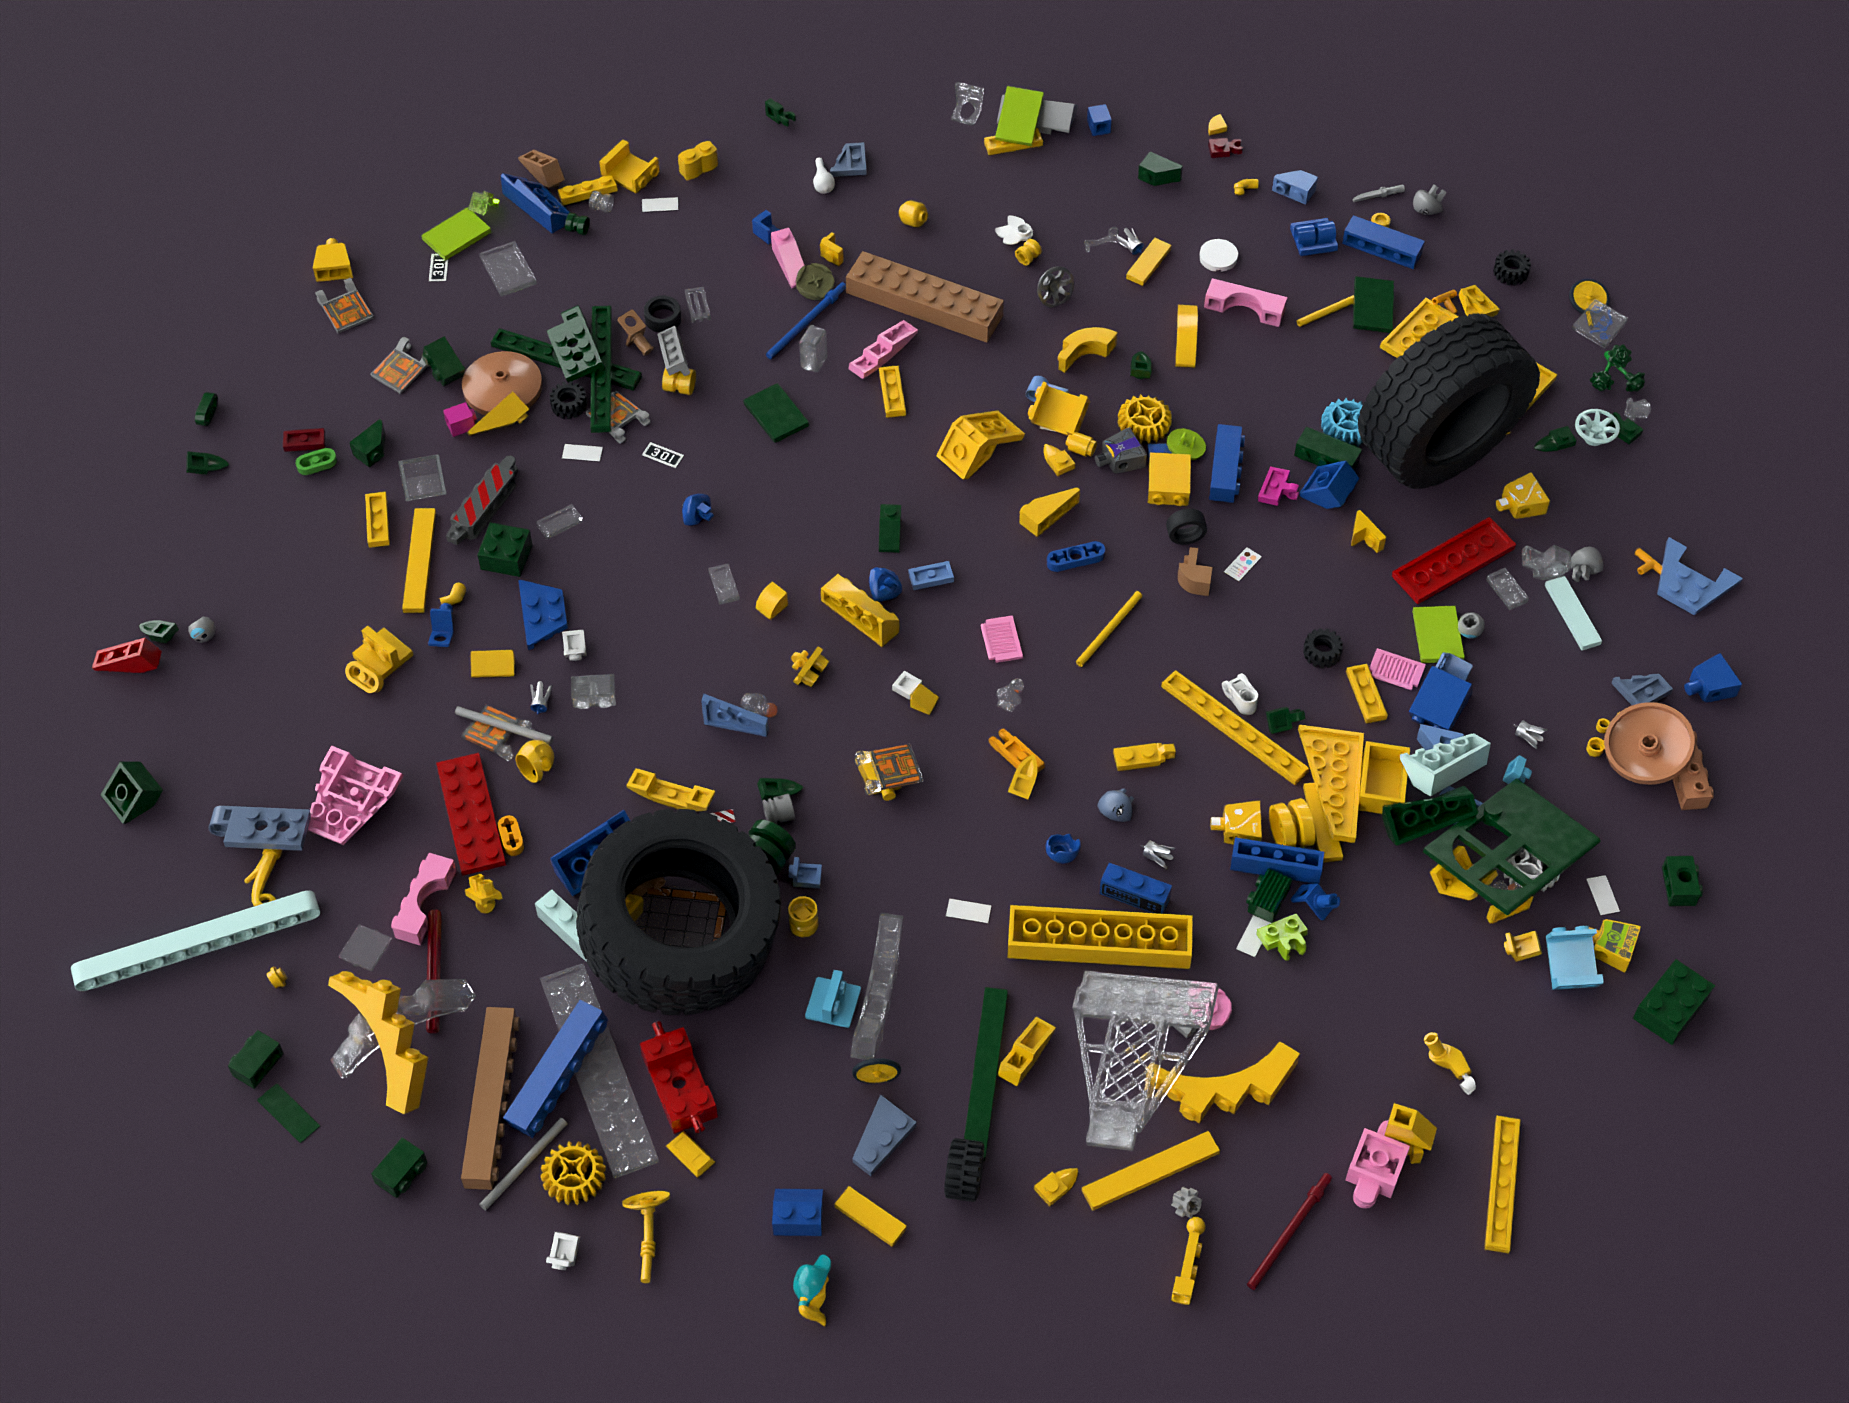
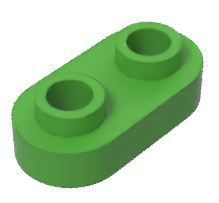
M323 448L299 456L296 460V467L300 474L310 475L332 468L337 463V457L334 450Z

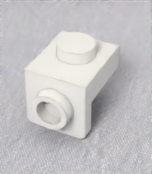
M584 630L562 632L565 658H569L570 661L581 660L582 656H587Z
M555 1232L551 1253L547 1257L546 1262L552 1263V1268L558 1270H566L567 1267L574 1266L580 1236Z

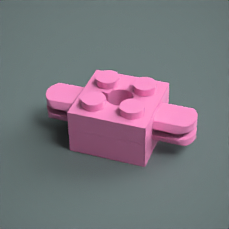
M1389 1120L1381 1123L1377 1133L1364 1128L1346 1176V1181L1356 1184L1353 1200L1360 1208H1371L1375 1204L1378 1194L1391 1198L1410 1148L1407 1144L1384 1136Z

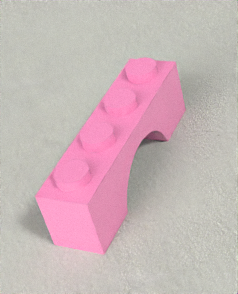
M1212 278L1206 293L1204 308L1223 313L1233 306H1246L1253 309L1259 315L1261 323L1280 327L1286 309L1287 297Z
M429 853L426 860H422L417 878L412 880L410 892L407 897L403 898L398 916H395L392 920L391 928L395 938L421 946L428 931L427 916L421 912V905L425 898L433 892L448 890L457 872L453 859Z

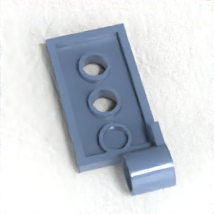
M217 806L213 810L209 831L216 836L225 837L223 841L225 847L302 851L311 812L308 809ZM262 825H266V826H267V827H266L264 830H262V831L257 830V828L260 827V826H262ZM284 826H288V827H289V828H288L286 831H284V832L279 831V829L282 828V827H284Z

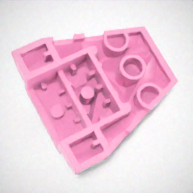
M331 746L320 766L319 771L322 773L320 784H316L315 791L318 793L316 802L311 805L308 831L344 845L394 794L404 775L385 766L383 769H379L355 759L347 751Z

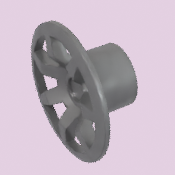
M1061 266L1047 270L1040 277L1037 286V294L1041 303L1052 308L1069 300L1074 290V277L1068 269ZM1060 270L1057 276L1051 274L1054 271ZM1064 272L1068 274L1070 279L1061 280ZM1070 284L1069 292L1065 291L1062 287ZM1041 290L1046 293L1044 298L1042 297ZM1058 293L1066 296L1061 302H1059ZM1051 295L1053 297L1054 304H1049L1046 302L1048 299L1051 298Z

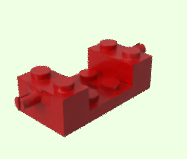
M657 1021V1025L654 1022L652 1027L656 1036L641 1042L640 1048L673 1134L694 1127L695 1133H700L699 1128L701 1132L705 1130L703 1123L718 1118L716 1103L708 1085H705L684 1027L671 1032H665L661 1021ZM677 1080H683L686 1083L680 1089L675 1088L673 1084Z

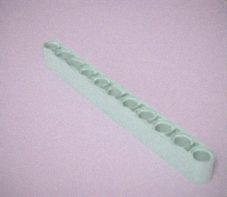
M302 891L79 961L71 966L75 989L78 991H88L313 920L320 915L315 893L313 891Z

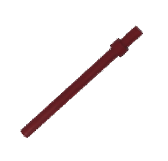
M1324 1173L1316 1186L1311 1187L1305 1202L1248 1281L1247 1286L1249 1288L1256 1289L1314 1204L1320 1202L1324 1196V1190L1333 1179L1330 1174Z

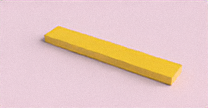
M415 508L402 607L403 613L425 612L436 519L435 508Z
M1498 1115L1495 1119L1485 1250L1508 1254L1510 1252L1521 1119Z
M1209 1131L1090 1183L1082 1187V1192L1093 1211L1216 1156L1220 1150Z

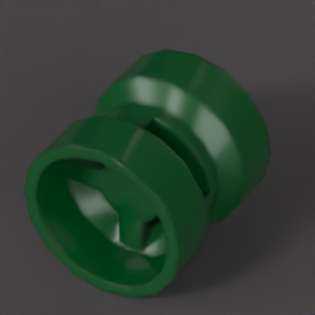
M570 212L565 221V230L569 232L577 231L578 234L586 235L590 226V218L587 216L579 217L577 214Z

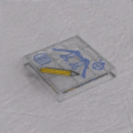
M1594 299L1573 324L1572 329L1601 347L1606 348L1627 323L1628 318Z

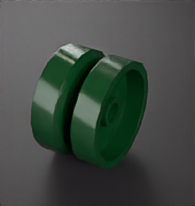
M763 819L756 820L748 831L749 836L755 841V847L759 846L769 860V864L772 865L775 874L778 875L786 864V860L789 859L796 849V843L792 836L779 825Z

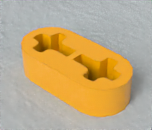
M510 815L504 816L498 822L503 847L506 854L517 856L524 850L519 825L515 817ZM507 824H510L512 832H507ZM512 839H514L516 844L514 848H512L510 843Z

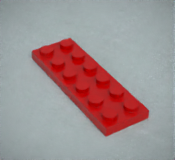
M1488 517L1394 570L1392 577L1417 604H1420L1515 549L1516 543Z
M475 753L437 762L436 765L462 876L505 866V858L480 754Z

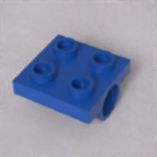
M1328 218L1291 223L1290 230L1300 256L1338 250L1335 224L1333 221H1329Z

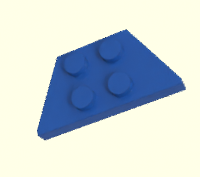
M518 580L527 648L531 650L537 642L543 639L547 641L554 634L568 628L563 591L554 587Z

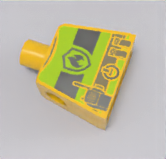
M1608 919L1603 920L1600 930H1597V934L1592 936L1593 943H1595V958L1625 972L1641 926Z

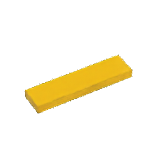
M1305 783L1303 789L1306 803L1314 822L1317 851H1324L1323 862L1342 861L1343 854L1340 841L1332 840L1315 783Z

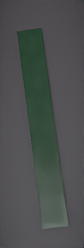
M592 306L591 336L604 367L591 372L590 429L591 433L611 432L612 306Z
M501 328L498 329L490 342L492 347L519 353L530 359L561 368L552 344ZM583 356L578 357L575 361H580ZM612 363V384L634 391L642 378V372Z
M985 987L964 1134V1139L983 1142L985 1147L984 1161L986 1158L1008 990Z

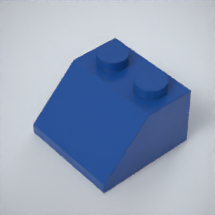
M1347 461L1318 466L1299 492V495L1326 509L1339 508L1344 505L1346 498L1354 490L1359 477Z
M775 1189L772 1216L773 1235L822 1236L823 1189Z

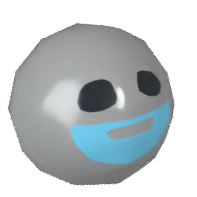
M1468 612L1462 615L1458 621L1459 632L1468 639L1477 638L1485 628L1483 618L1475 612Z
M203 616L188 627L191 638L197 642L210 641L215 635L216 627L209 617Z

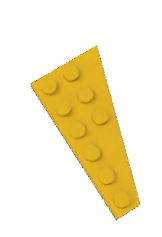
M1299 725L1298 732L1332 840L1355 843L1364 733Z

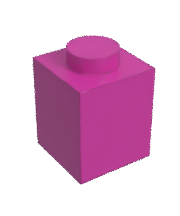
M466 402L443 410L446 424L453 437L468 432L475 425L474 421L477 420L473 408L469 409Z

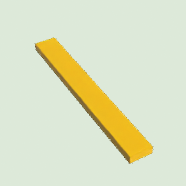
M1175 670L1162 682L1161 687L1293 785H1296L1309 772V767Z

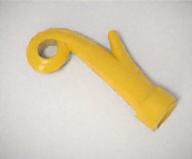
M263 849V856L260 862L244 880L245 883H249L255 879L251 895L254 907L263 904L261 903L263 900H269V902L276 900L273 895L262 894L276 861L281 856L282 850Z

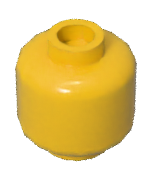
M909 200L901 205L899 217L905 225L920 227L927 221L928 212L924 204Z

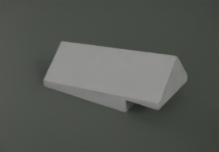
M1002 95L997 124L999 123L1005 95ZM1043 100L1036 128L1039 129L1040 133L1050 135L1052 130L1069 133L1078 105Z

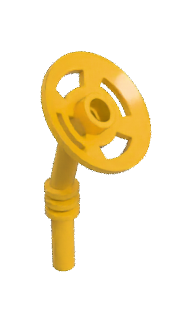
M666 1191L645 1192L633 1195L622 1201L623 1207L641 1210V1214H644V1241L641 1242L640 1253L642 1257V1283H650L652 1258L655 1257L656 1246L654 1242L655 1207L670 1199V1193Z

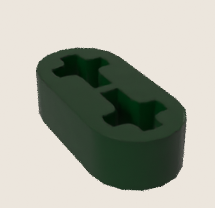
M205 392L195 413L196 425L208 426L218 405V395L216 393Z

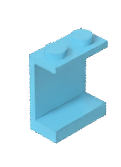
M1589 926L1575 927V930L1566 931V927L1553 928L1552 932L1546 935L1552 990L1598 987L1603 984V975H1597L1592 936L1597 934V929H1589Z

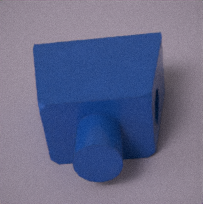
M1721 653L1696 666L1689 678L1690 682L1686 683L1684 688L1689 696L1698 693L1701 699L1707 703L1736 697L1742 683Z

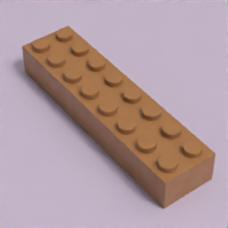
M862 251L846 276L847 294L984 342L989 341L1003 317L1004 300L864 251Z

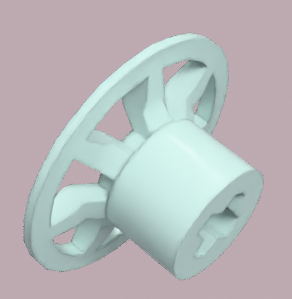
M1600 409L1583 411L1575 421L1577 433L1587 444L1592 446L1613 441L1618 436L1620 430L1617 419L1609 412ZM1595 413L1594 421L1587 414ZM1600 414H1604V415H1606L1608 418L1604 419V420L1601 422V421H1600ZM1582 418L1586 424L1579 426V421ZM1613 421L1616 428L1606 426ZM1609 432L1614 434L1613 436L1607 438L1606 433Z

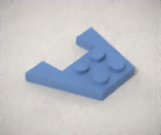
M1668 537L1657 595L1696 615L1741 583L1743 578L1725 568L1716 582L1678 562L1687 547Z

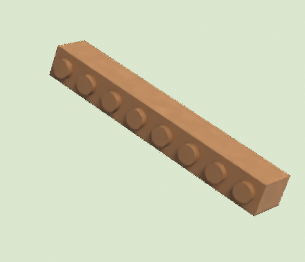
M486 1008L461 1175L464 1189L493 1190L494 1181H498L499 1167H496L497 1159H501L502 1145H499L500 1137H504L505 1123L502 1122L503 1116L508 1111L506 1094L511 1092L509 1073L514 1071V1059L511 1058L512 1052L517 1050V1038L514 1037L515 1031H519L520 1017L516 1016L514 1008Z

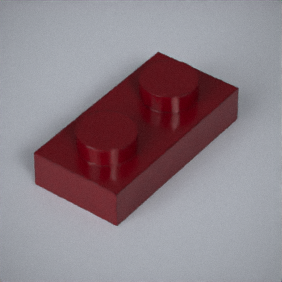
M324 428L284 431V452L325 448L326 433Z

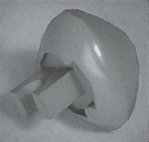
M1433 185L1429 192L1419 190L1414 196L1413 207L1420 214H1438L1443 211V206L1440 202L1447 192L1442 189L1439 194H1436V190L1439 188L1436 185Z
M1584 547L1572 555L1568 566L1573 570L1572 579L1575 582H1579V578L1582 575L1585 580H1589L1590 574H1597L1603 571V559L1596 548Z

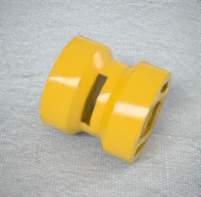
M1028 239L1024 246L1019 247L1015 251V256L1021 264L1027 266L1033 261V258H1037L1042 253V249L1037 241Z

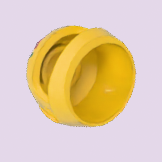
M541 740L528 741L516 755L517 767L527 780L533 783L538 782L543 777V771H549L553 766V749L549 744Z

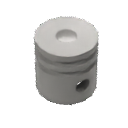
M789 794L774 797L773 800L770 798L767 802L762 800L767 821L777 824L778 821L783 823L795 819Z

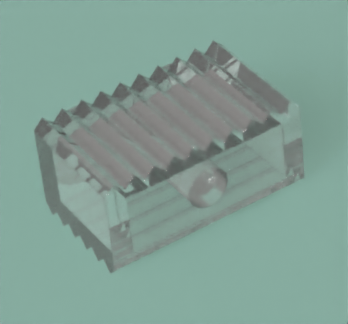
M810 325L799 341L800 366L808 371L819 372L820 367H822V364L827 359L826 330Z
M614 674L571 676L573 708L586 709L590 706H600L602 708H607L611 705L615 706L616 682Z

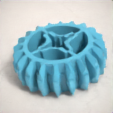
M1345 398L1344 401L1338 399L1336 403L1331 402L1329 406H1326L1321 418V429H1323L1324 434L1359 447L1361 442L1363 443L1358 432V418L1363 406L1362 401L1357 403L1355 399L1348 401Z

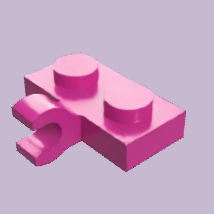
M1270 466L1258 495V502L1278 506L1282 494L1286 495L1289 499L1297 500L1299 485L1287 483L1290 478V470Z

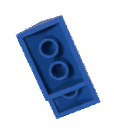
M502 173L503 195L552 234L565 226L567 215L570 212L541 183Z
M622 810L550 858L555 874L571 896L581 891L587 865L600 843L610 833H613L616 828L630 820L625 810Z

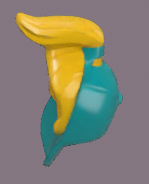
M822 1254L814 1265L806 1264L798 1268L793 1281V1289L800 1300V1314L806 1319L826 1326V1317L819 1309L826 1298V1284L829 1281L827 1275L831 1268V1260L828 1256Z

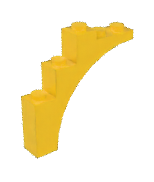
M342 971L337 975L331 976L328 986L343 994L357 1007L366 1018L377 1038L386 1067V1106L402 1114L419 1108L428 1057L421 1054L419 1050L410 1048L415 1023L406 1019L404 1015L396 1014L401 988L393 985L388 980H379L372 984L371 981L362 980L348 971Z
M1279 1042L1267 1056L1255 1065L1237 1073L1208 1078L1180 1075L1150 1063L1146 1069L1144 1080L1147 1081L1150 1087L1165 1092L1173 1101L1181 1102L1179 1112L1186 1119L1200 1123L1213 1103H1216L1221 1110L1229 1111L1232 1114L1236 1113L1248 1094L1252 1095L1256 1101L1270 1105L1296 1067L1300 1053Z

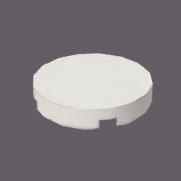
M1213 239L1202 245L1199 254L1200 262L1211 271H1227L1236 265L1238 251L1227 240Z

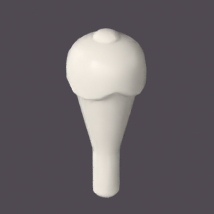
M817 158L815 160L817 172L813 179V184L816 191L827 194L834 189L835 180L833 175L825 169L822 158Z

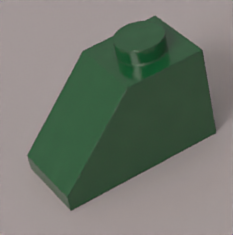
M1149 152L1139 165L1138 179L1153 186L1180 182L1183 166Z
M381 419L377 420L349 442L353 456L368 467L380 461L384 456L386 433Z
M881 504L879 552L899 553L901 505Z

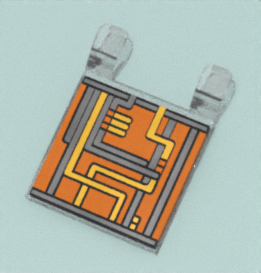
M487 704L479 712L534 730L531 728L532 723L530 721L520 720ZM473 720L461 735L463 739L488 749L507 761L514 757V754L511 753L512 748L504 745L513 734L512 732Z
M911 744L855 753L856 758H854L856 766H862L871 762L877 780L866 781L864 790L867 795H873L885 789L920 783L924 780Z

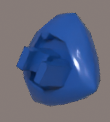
M706 494L688 496L682 507L684 524L693 526L700 523L703 519L710 521L714 516L710 512L712 510L711 498Z
M875 567L870 571L869 587L874 601H887L902 593V584L893 571L880 567Z

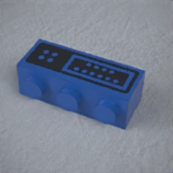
M1108 863L1101 879L1099 894L1150 913L1164 914L1170 901L1172 885Z

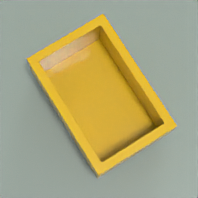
M1366 741L1361 768L1359 811L1382 814L1384 805L1405 802L1408 774L1400 760V754L1408 753L1410 755L1409 747Z

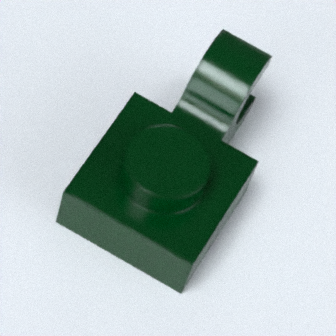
M771 98L765 101L766 116L776 123L780 124L782 122L784 126L788 127V119L796 121L795 113L791 111L785 112L780 103L775 102Z
M1282 707L1266 711L1269 732L1272 734L1293 729L1291 722L1306 719L1304 710L1301 711V709L1289 712L1288 707Z

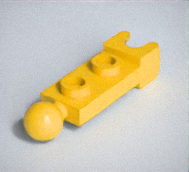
M1192 1217L1187 1222V1230L1190 1234L1181 1277L1176 1276L1171 1298V1301L1190 1305L1198 1266L1193 1265L1195 1257L1200 1258L1202 1243H1198L1199 1235L1206 1229L1205 1222L1199 1217Z

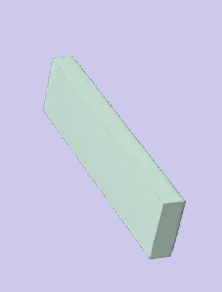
M1563 576L1546 581L1545 587L1581 651L1601 645L1602 640L1566 577Z

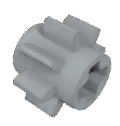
M1182 1187L1180 1191L1174 1193L1171 1206L1177 1208L1175 1212L1177 1215L1192 1218L1193 1215L1200 1211L1202 1199L1197 1197L1198 1191Z

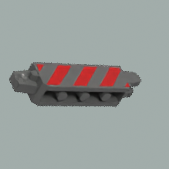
M508 455L500 464L495 462L485 472L482 480L474 486L471 494L463 500L460 508L452 514L450 519L451 528L446 535L448 542L458 545L465 538L472 540L478 537L516 488L514 476L518 469L515 465V457Z

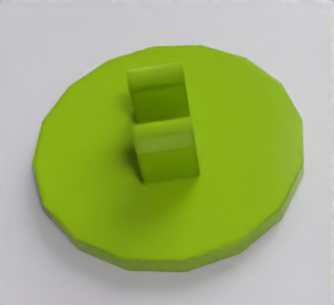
M1176 429L1170 432L1167 437V446L1173 454L1191 455V460H1197L1206 451V444L1203 438L1192 430Z

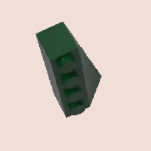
M1465 786L1431 799L1384 805L1382 808V819L1387 835L1396 846L1479 814L1474 796Z

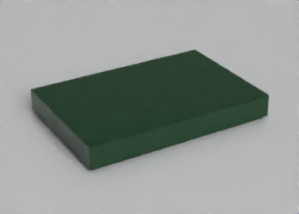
M1355 276L1353 329L1392 332L1394 281Z
M778 383L743 400L746 408L774 443L809 426L808 420Z

